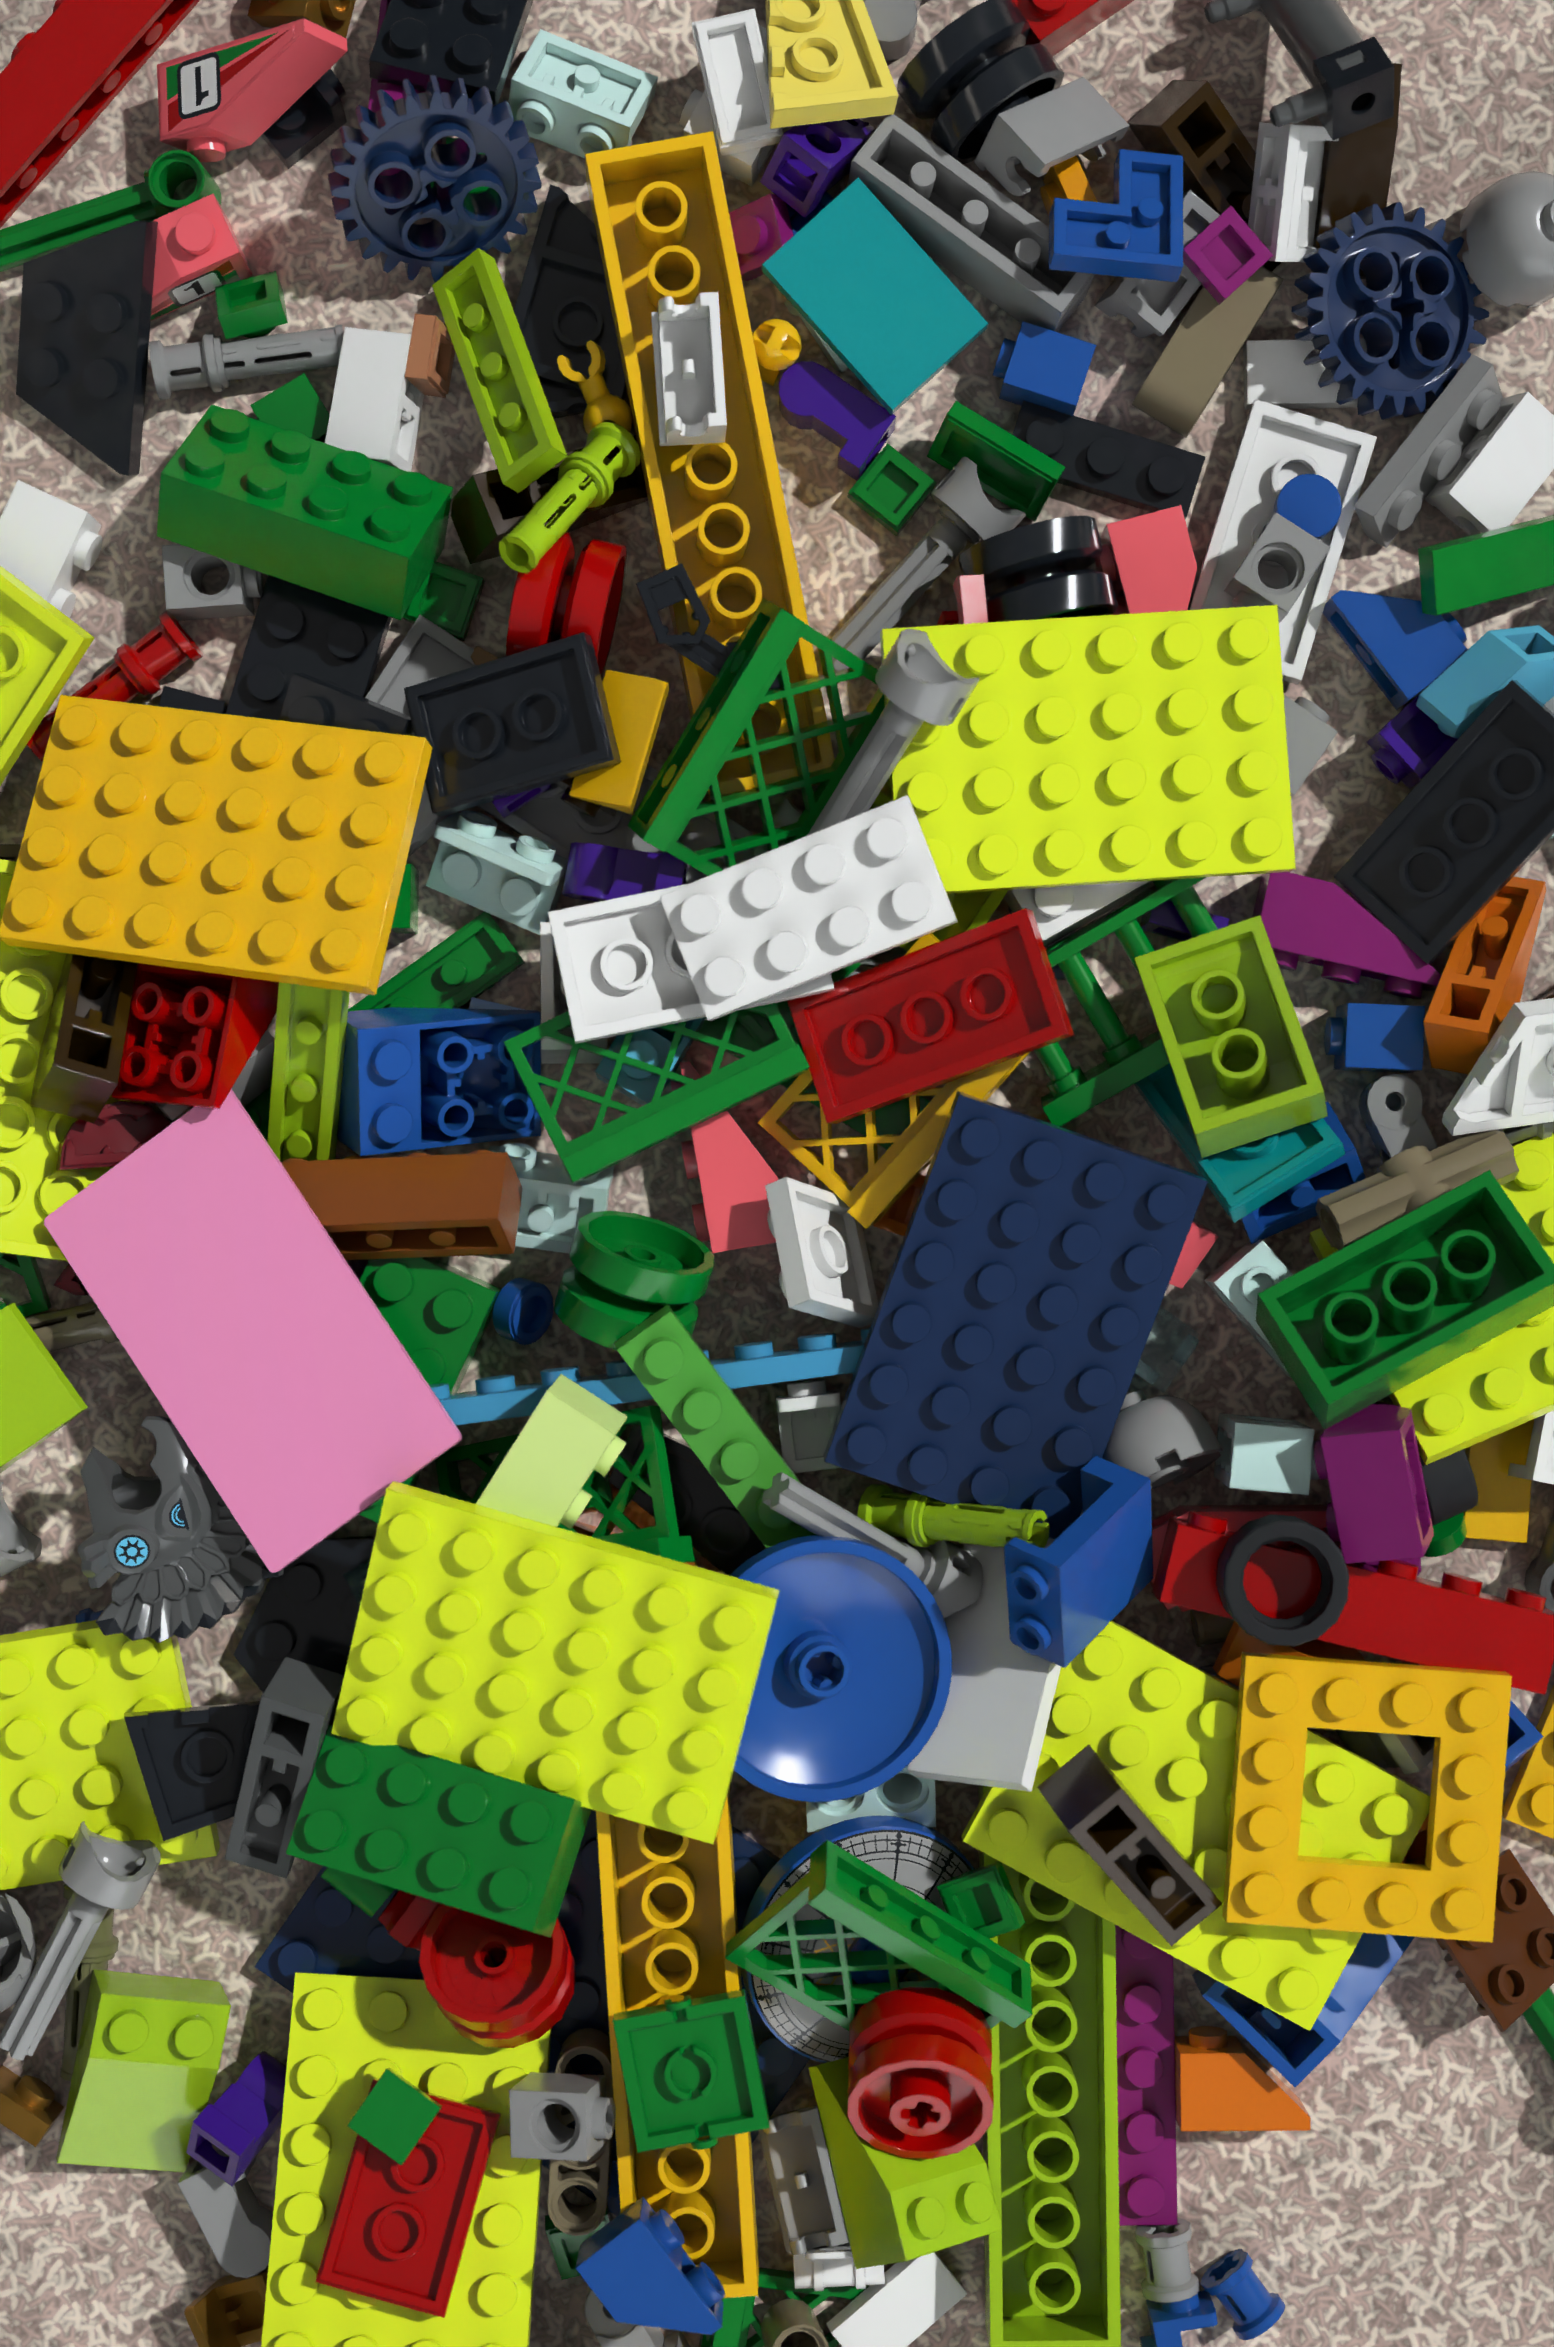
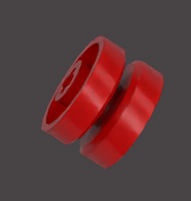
M565 533L544 554L534 569L528 573L518 572L511 600L506 656L557 641L560 637L563 639L585 632L592 637L602 677L611 649L622 598L627 560L626 546L598 539L591 540L583 548L573 576L574 544L570 534Z
M441 1904L436 1908L422 1934L419 1964L428 1992L437 2003L442 2014L461 2036L484 2047L515 2048L539 2039L562 2018L574 1995L577 1965L569 1940L558 1918L550 1938ZM504 1961L500 1966L497 1967V1963Z
M906 1987L882 1993L861 2006L851 2021L849 2030L847 2117L857 2135L876 2149L902 2158L933 2159L959 2153L979 2141L992 2124L994 2106L993 2076L991 2074L992 2031L983 2012L960 1995L939 1988Z

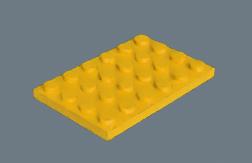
M60 695L0 923V940L9 946L376 995L433 747L426 737Z

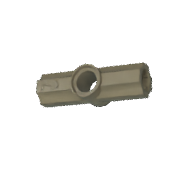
M1498 1130L1471 1133L1431 1151L1425 1146H1415L1406 1149L1384 1162L1378 1168L1375 1175L1319 1198L1315 1209L1319 1216L1321 1230L1331 1247L1340 1250L1488 1170L1491 1171L1500 1186L1515 1180L1519 1172L1514 1157V1149L1504 1132Z

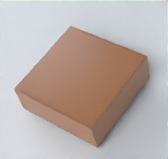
M415 314L405 378L424 395L446 398V394L449 392L455 349L448 329L437 316Z

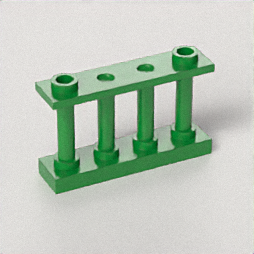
M1206 877L1153 881V887L1046 949L1051 967L1059 966L1106 1047L1102 1052L1106 1061L1083 1073L1080 1066L1072 1067L1058 1042L1034 1050L1035 1055L1051 1080L1046 1084L1050 1093L1041 1097L1042 1108L1051 1124L1059 1127L1170 1064L1159 1031L1140 1041L1135 1033L1128 1035L1080 951L1114 932L1139 974L1134 958L1155 950L1136 918L1171 899L1193 938L1217 930V926L1193 887L1194 884Z

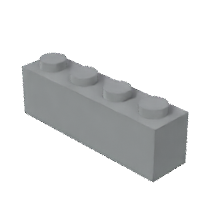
M895 114L885 117L852 159L847 187L859 177L927 255L1020 323L1024 321L1059 332L1086 297L1095 274L1049 270L1048 226Z

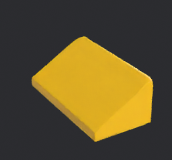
M606 669L602 684L621 763L574 777L569 796L633 815L669 693L668 682L655 678Z

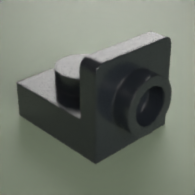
M329 69L261 135L288 169L347 123L341 101L346 92L333 71Z

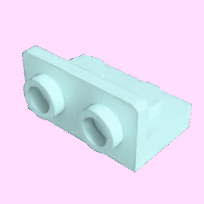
M540 29L511 79L509 104L514 121H524L529 137L585 158L587 153L631 145L632 136L655 96L658 77Z
M465 810L461 813L457 812L437 823L433 836L441 841L426 886L540 935V922H549L548 912L555 911L563 889L568 859L555 854L556 848L547 841L533 836L524 835L519 838L496 829L498 824L495 820L475 811Z
M508 1143L502 1146L489 1147L488 1151L508 1153L523 1188L515 1246L570 1254L579 1219L590 1212L607 1211L614 1166L572 1185L558 1154L537 1152L533 1147L522 1143Z

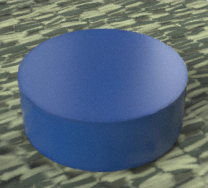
M1303 474L1291 479L1282 488L1274 504V514L1277 512L1318 540L1324 538L1333 529L1339 520L1342 509L1341 497L1336 487L1328 479L1316 474Z
M515 1278L509 1281L499 1292L494 1304L493 1324L496 1332L502 1338L522 1345L536 1342L546 1332L552 1320L554 1307L550 1290L544 1284L526 1278Z

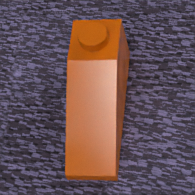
M1512 877L1457 936L1423 1021L1431 1068L1469 1074L1513 1004L1520 1002L1545 898V881Z

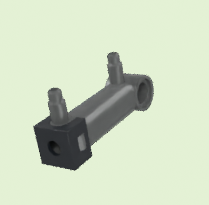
M1214 0L1206 4L1204 8L1205 16L1208 22L1212 24L1224 19L1232 20L1254 10L1263 12L1311 86V89L1286 98L1285 102L1272 106L1269 114L1274 126L1281 127L1289 123L1296 124L1317 116L1331 139L1336 140L1394 117V65L1375 36L1367 40L1362 39L1337 0Z

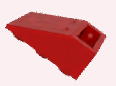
M138 963L119 1079L112 1097L121 1100L220 1109L277 1012L279 982Z

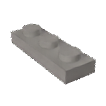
M1473 354L1469 357L1354 504V509L1368 538L1387 548L1399 531L1409 528L1416 520L1423 500L1439 480H1445L1453 473L1459 463L1463 449L1477 431L1484 430L1492 423L1503 399L1493 364Z

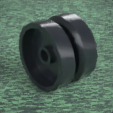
M987 0L965 12L941 30L917 53L906 66L898 80L897 92L915 117L922 120L935 118L931 130L932 141L962 164L976 159L998 114L1059 88L1063 81V70L1045 46L1040 43L1025 45L1030 31V24L1012 0Z
M1067 516L1018 527L979 542L959 555L958 562L962 575L984 574L986 597H990L986 600L988 622L1111 615L1118 608L1110 575L1093 569H1086L1095 563L1103 551L1095 518L1090 516Z

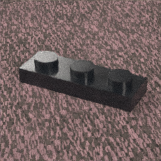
M1023 400L1013 431L1015 437L1066 467L1058 481L1059 484L1149 512L1181 505L1185 519L1205 460V456L1074 415L1071 416Z

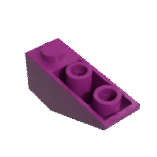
M1290 872L1262 874L1252 917L1261 916L1280 969L1295 971L1298 961L1323 967L1322 978L1351 985H1359L1361 976L1385 981L1384 992L1411 999H1421L1423 990H1436L1442 975L1430 964H1426L1402 940L1333 882Z

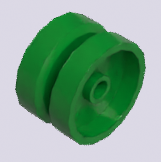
M590 1212L578 1221L569 1256L574 1265L563 1272L555 1299L554 1311L563 1324L580 1336L616 1350L614 1342L667 1304L692 1336L698 1318V1307L694 1302L706 1293L714 1268V1255L703 1242L688 1232L661 1220L627 1212Z

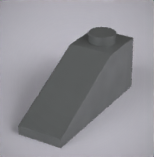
M285 1657L261 1696L225 1854L226 1860L283 1878L288 1877L295 1857L285 1853L329 1724L333 1725L344 1675Z

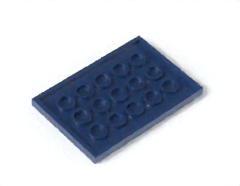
M957 1091L823 1454L824 1462L948 1504L974 1503L1021 1510H1043L1047 1514L1044 1522H1048L1050 1526L1049 1538L1056 1540L1081 1515V1469L1094 1456L1103 1457L1208 1181L1204 1177Z

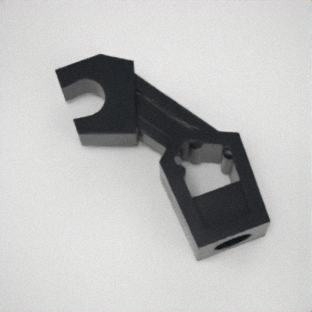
M681 563L636 583L658 644L668 645L714 677H717L737 642L726 643V646L705 633L710 619L683 564ZM687 598L693 611L691 618L694 621H698L699 625L694 635H691L689 632H683L681 635L668 634L669 628L662 625L658 611ZM776 677L769 690L779 687L778 677Z

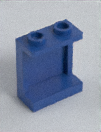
M1094 1456L1081 1469L1083 1514L1047 1548H1039L1017 1537H1013L1004 1546L1010 1640L1014 1645L1022 1648L1027 1653L1042 1657L1063 1668L1153 1579L1151 1479L1098 1456Z

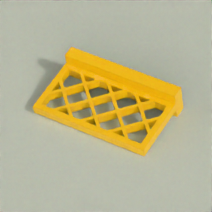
M932 933L922 936L906 954L940 942V940ZM1030 1052L948 1082L944 1087H934L910 1096V1125L902 1134L877 1135L875 1110L865 1113L866 1136L832 1137V1124H827L820 1103L822 1138L799 1139L780 1119L795 1102H820L817 1093H804L813 1083L810 1069L795 1079L760 1119L758 1124L849 1206L850 1209L847 1212L867 1229L879 1222L931 1164L957 1091L987 1101ZM936 1095L920 1113L919 1096ZM893 1143L878 1160L877 1144ZM867 1144L868 1172L854 1188L834 1171L833 1145ZM809 1146H822L823 1160Z

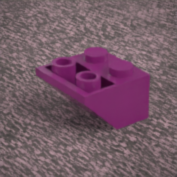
M1377 1401L1325 1429L1320 1440H1316L1314 1446L1317 1474L1321 1480L1328 1479L1332 1502L1328 1503L1326 1508L1328 1533L1333 1542H1340L1346 1564L1422 1558L1434 1536L1411 1409Z

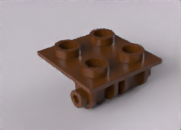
M1507 1849L1499 1855L1493 1943L1435 1938L1442 1950L1448 1951L1444 1958L1449 1967L1458 1966L1459 1970L1456 1972L1455 1977L1459 1983L1466 1985L1478 2003L1477 2010L1481 2016L1488 2015L1500 2032L1508 2029L1554 1984V1915L1511 1850Z

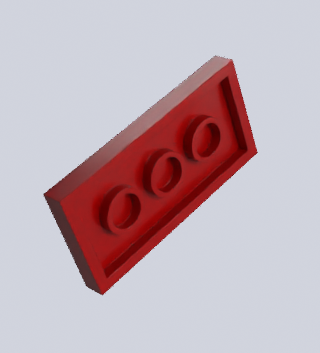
M1027 908L833 983L834 989L830 992L787 1001L806 1060L810 1066V1073L827 1124L841 1123L1074 1036L1033 911Z

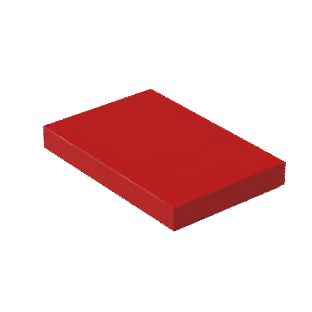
M375 2078L372 2080L369 2093L374 2088L379 2079ZM424 2092L443 2107L403 2165L398 2164L357 2134L316 2282L444 2318L448 2311L501 2113Z

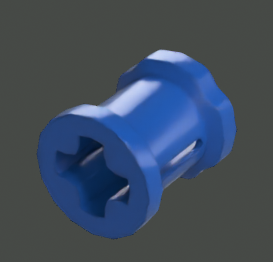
M1237 2249L1229 2252L1210 2266L1202 2276L1200 2284L1211 2296H1217L1233 2318L1232 2328L1238 2338L1249 2340L1271 2328L1283 2314L1285 2304L1277 2293H1269L1251 2269L1253 2260L1249 2254L1244 2252L1243 2249Z

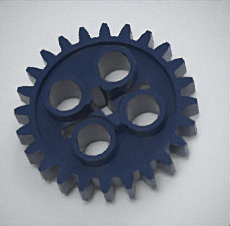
M430 75L425 93L417 94L411 82L405 79L402 80L403 98L395 101L387 92L380 89L377 91L381 108L375 113L361 105L355 108L361 129L341 126L340 135L344 148L331 149L330 156L335 172L328 174V182L331 196H335L332 198V204L336 220H343L345 238L348 242L359 240L361 254L365 260L380 252L383 271L387 273L393 270L400 261L404 262L408 280H414L422 266L430 267L431 275L434 282H436L443 276L444 266L453 265L455 267L477 248L488 254L487 251L494 247L500 252L509 254L511 247L507 232L521 235L527 233L528 230L522 213H536L538 210L533 191L540 189L542 185L538 169L535 167L539 164L534 143L529 142L530 139L524 121H514L510 104L507 101L501 102L492 108L493 103L489 89L485 86L479 89L470 99L467 96L464 80L459 77L453 83L449 93L441 92L436 75ZM446 136L458 137L449 144L436 143L440 138ZM389 168L402 169L397 174L391 176L380 175L383 170ZM477 187H490L485 192L479 194L469 193ZM422 218H433L431 222L426 224H413Z
M1401 202L1393 203L1383 209H1380L1378 204H1373L1358 211L1357 214L1354 212L1335 222L1336 227L1317 237L1321 248L1304 255L1303 261L1313 273L1295 279L1294 285L1299 290L1308 294V299L1292 306V313L1306 317L1308 327L1301 329L1294 335L1296 340L1312 341L1315 348L1304 359L1305 366L1322 362L1325 367L1318 382L1320 388L1335 382L1340 384L1336 403L1342 405L1358 398V415L1364 416L1379 410L1381 420H1388L1402 414L1404 418L1423 413L1425 409H1429L1472 355L1468 349L1486 344L1487 338L1474 330L1473 327L1475 322L1488 318L1489 311L1474 306L1473 298L1483 292L1477 288L1475 283L1469 282L1467 276L1469 273L1465 269L1464 262H1460L1457 257L1464 243L1462 236L1447 243L1442 239L1446 226L1444 219L1425 226V209L1422 207L1404 214ZM1359 268L1366 277V286L1360 279ZM1416 273L1421 279L1422 290L1420 289L1417 283ZM1360 334H1362L1366 341L1367 352L1363 350L1360 344ZM1416 337L1421 343L1422 355L1417 348Z

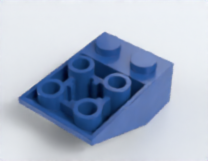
M400 1007L348 1011L337 1139L359 1156L541 1136V1118L504 1045V1041L540 1025L541 1012L537 1010ZM541 1041L522 1049L533 1073L541 1075Z
M1363 1933L1310 2031L1199 1970L1192 1977L1201 1995L1296 2088L1343 2040L1415 1937Z

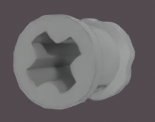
M1177 2218V2225L1136 2226V2243L1143 2246L1147 2276L1141 2283L1144 2298L1154 2302L1170 2303L1189 2299L1199 2292L1198 2277L1191 2273L1187 2241L1191 2239L1192 2231L1191 2224L1187 2220Z

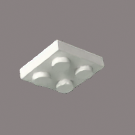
M784 1177L765 1185L770 1208L767 1214L769 1229L776 1239L781 1265L779 1283L788 1301V1307L858 1328L871 1325L879 1304L863 1226L847 1212L850 1207L832 1192L789 1177Z

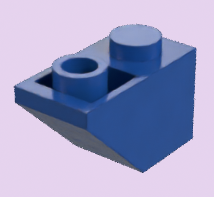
M644 2197L640 2198L580 2244L575 2268L616 2322L712 2335L722 2327L724 2304L722 2299L725 2297L722 2284L706 2263L701 2262L696 2266L681 2247L685 2240L674 2219L664 2209L655 2212Z

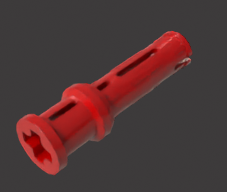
M166 610L159 616L160 624L132 646L122 644L116 649L117 653L113 655L115 662L71 696L128 703L139 694L144 696L154 695L161 690L160 681L187 660L197 662L203 657V654L179 621ZM57 707L43 718L27 743L32 752L41 761L44 759Z

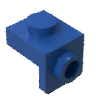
M1199 2291L1197 2295L1189 2299L1170 2303L1146 2300L1151 2335L1141 2336L1140 2345L1141 2347H1183L1180 2331L1216 2326L1218 2324L1217 2315L1210 2294L1206 2291Z

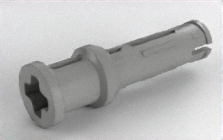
M342 324L330 328L279 333L223 342L221 336H215L214 333L204 334L200 342L163 346L160 340L149 342V354L158 397L160 400L169 399L172 391L210 387L213 392H222L224 388L230 387V380L288 374L297 371L338 366L344 335Z

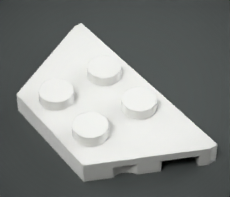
M1554 998L1513 1004L1443 1113L1442 1123L1452 1136L1554 1122Z

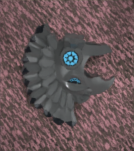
M146 1416L141 1426L152 1432L157 1441L156 1452L150 1463L157 1476H133L126 1473L116 1461L103 1455L93 1447L80 1472L87 1492L94 1533L78 1546L77 1551L82 1560V1572L88 1578L90 1589L100 1588L115 1573H119L118 1579L112 1584V1601L103 1609L96 1620L103 1634L123 1633L132 1641L151 1637L160 1643L173 1635L183 1639L189 1638L199 1627L213 1628L223 1615L236 1612L247 1597L260 1593L266 1578L281 1576L284 1574V1569L276 1573H272L267 1569L171 1419L162 1416Z

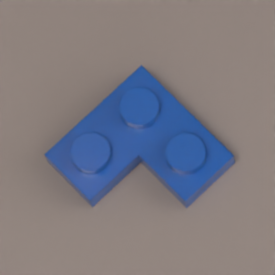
M1119 149L1114 163L1113 204L1054 198L1049 213V270L1168 282L1178 281L1183 269L1182 155Z

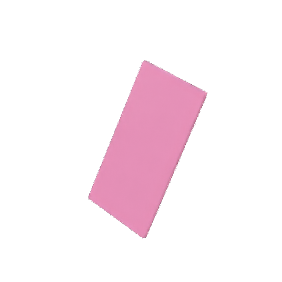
M232 1089L220 1109L193 1107L44 1219L45 1227L270 1572L276 1573L281 1571L384 1497L386 1488L393 1481L405 1482L461 1441V1432Z

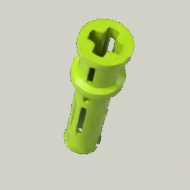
M602 422L590 431L587 436L586 446L580 452L571 453L563 460L559 466L558 481L534 505L512 532L507 534L499 543L500 555L510 568L520 573H528L534 569L544 554L567 532L569 527L586 508L603 505L613 493L614 482L619 477L630 475L640 463L641 453L639 445L631 433L613 422ZM614 447H619V452L616 456L609 459L607 455ZM556 512L555 516L544 526L545 522Z
M872 1484L866 1488L861 1496L857 1517L886 1534L896 1538L907 1539L910 1544L917 1547H929L939 1540L1004 1547L1013 1537H1017L1039 1548H1044L1047 1544L1050 1530L1049 1523L1044 1522L1047 1514L1043 1510H1021L974 1503L948 1504L916 1492L912 1494L893 1492L890 1487L882 1484Z

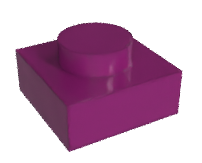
M772 193L729 212L741 277L744 281H750L764 275L762 264L794 236L787 203Z
M1232 206L1226 209L1183 249L1184 264L1219 305L1273 256Z

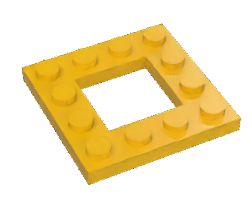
M1242 1652L1222 1913L1224 1920L1228 1923L1493 1943L1512 1676L1502 1671ZM1308 1727L1435 1737L1425 1865L1298 1855Z

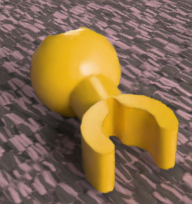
M777 318L761 323L753 332L761 380L771 386H774L781 370L795 363L802 349L801 337L797 329L788 321Z
M591 340L586 344L591 354V364L588 367L589 379L573 369L569 358L563 355L558 356L559 370L566 378L579 385L587 403L583 415V424L587 435L597 424L602 422H613L624 427L630 433L633 423L631 408L625 400L617 395L610 394L602 376L605 370L606 359L601 347Z

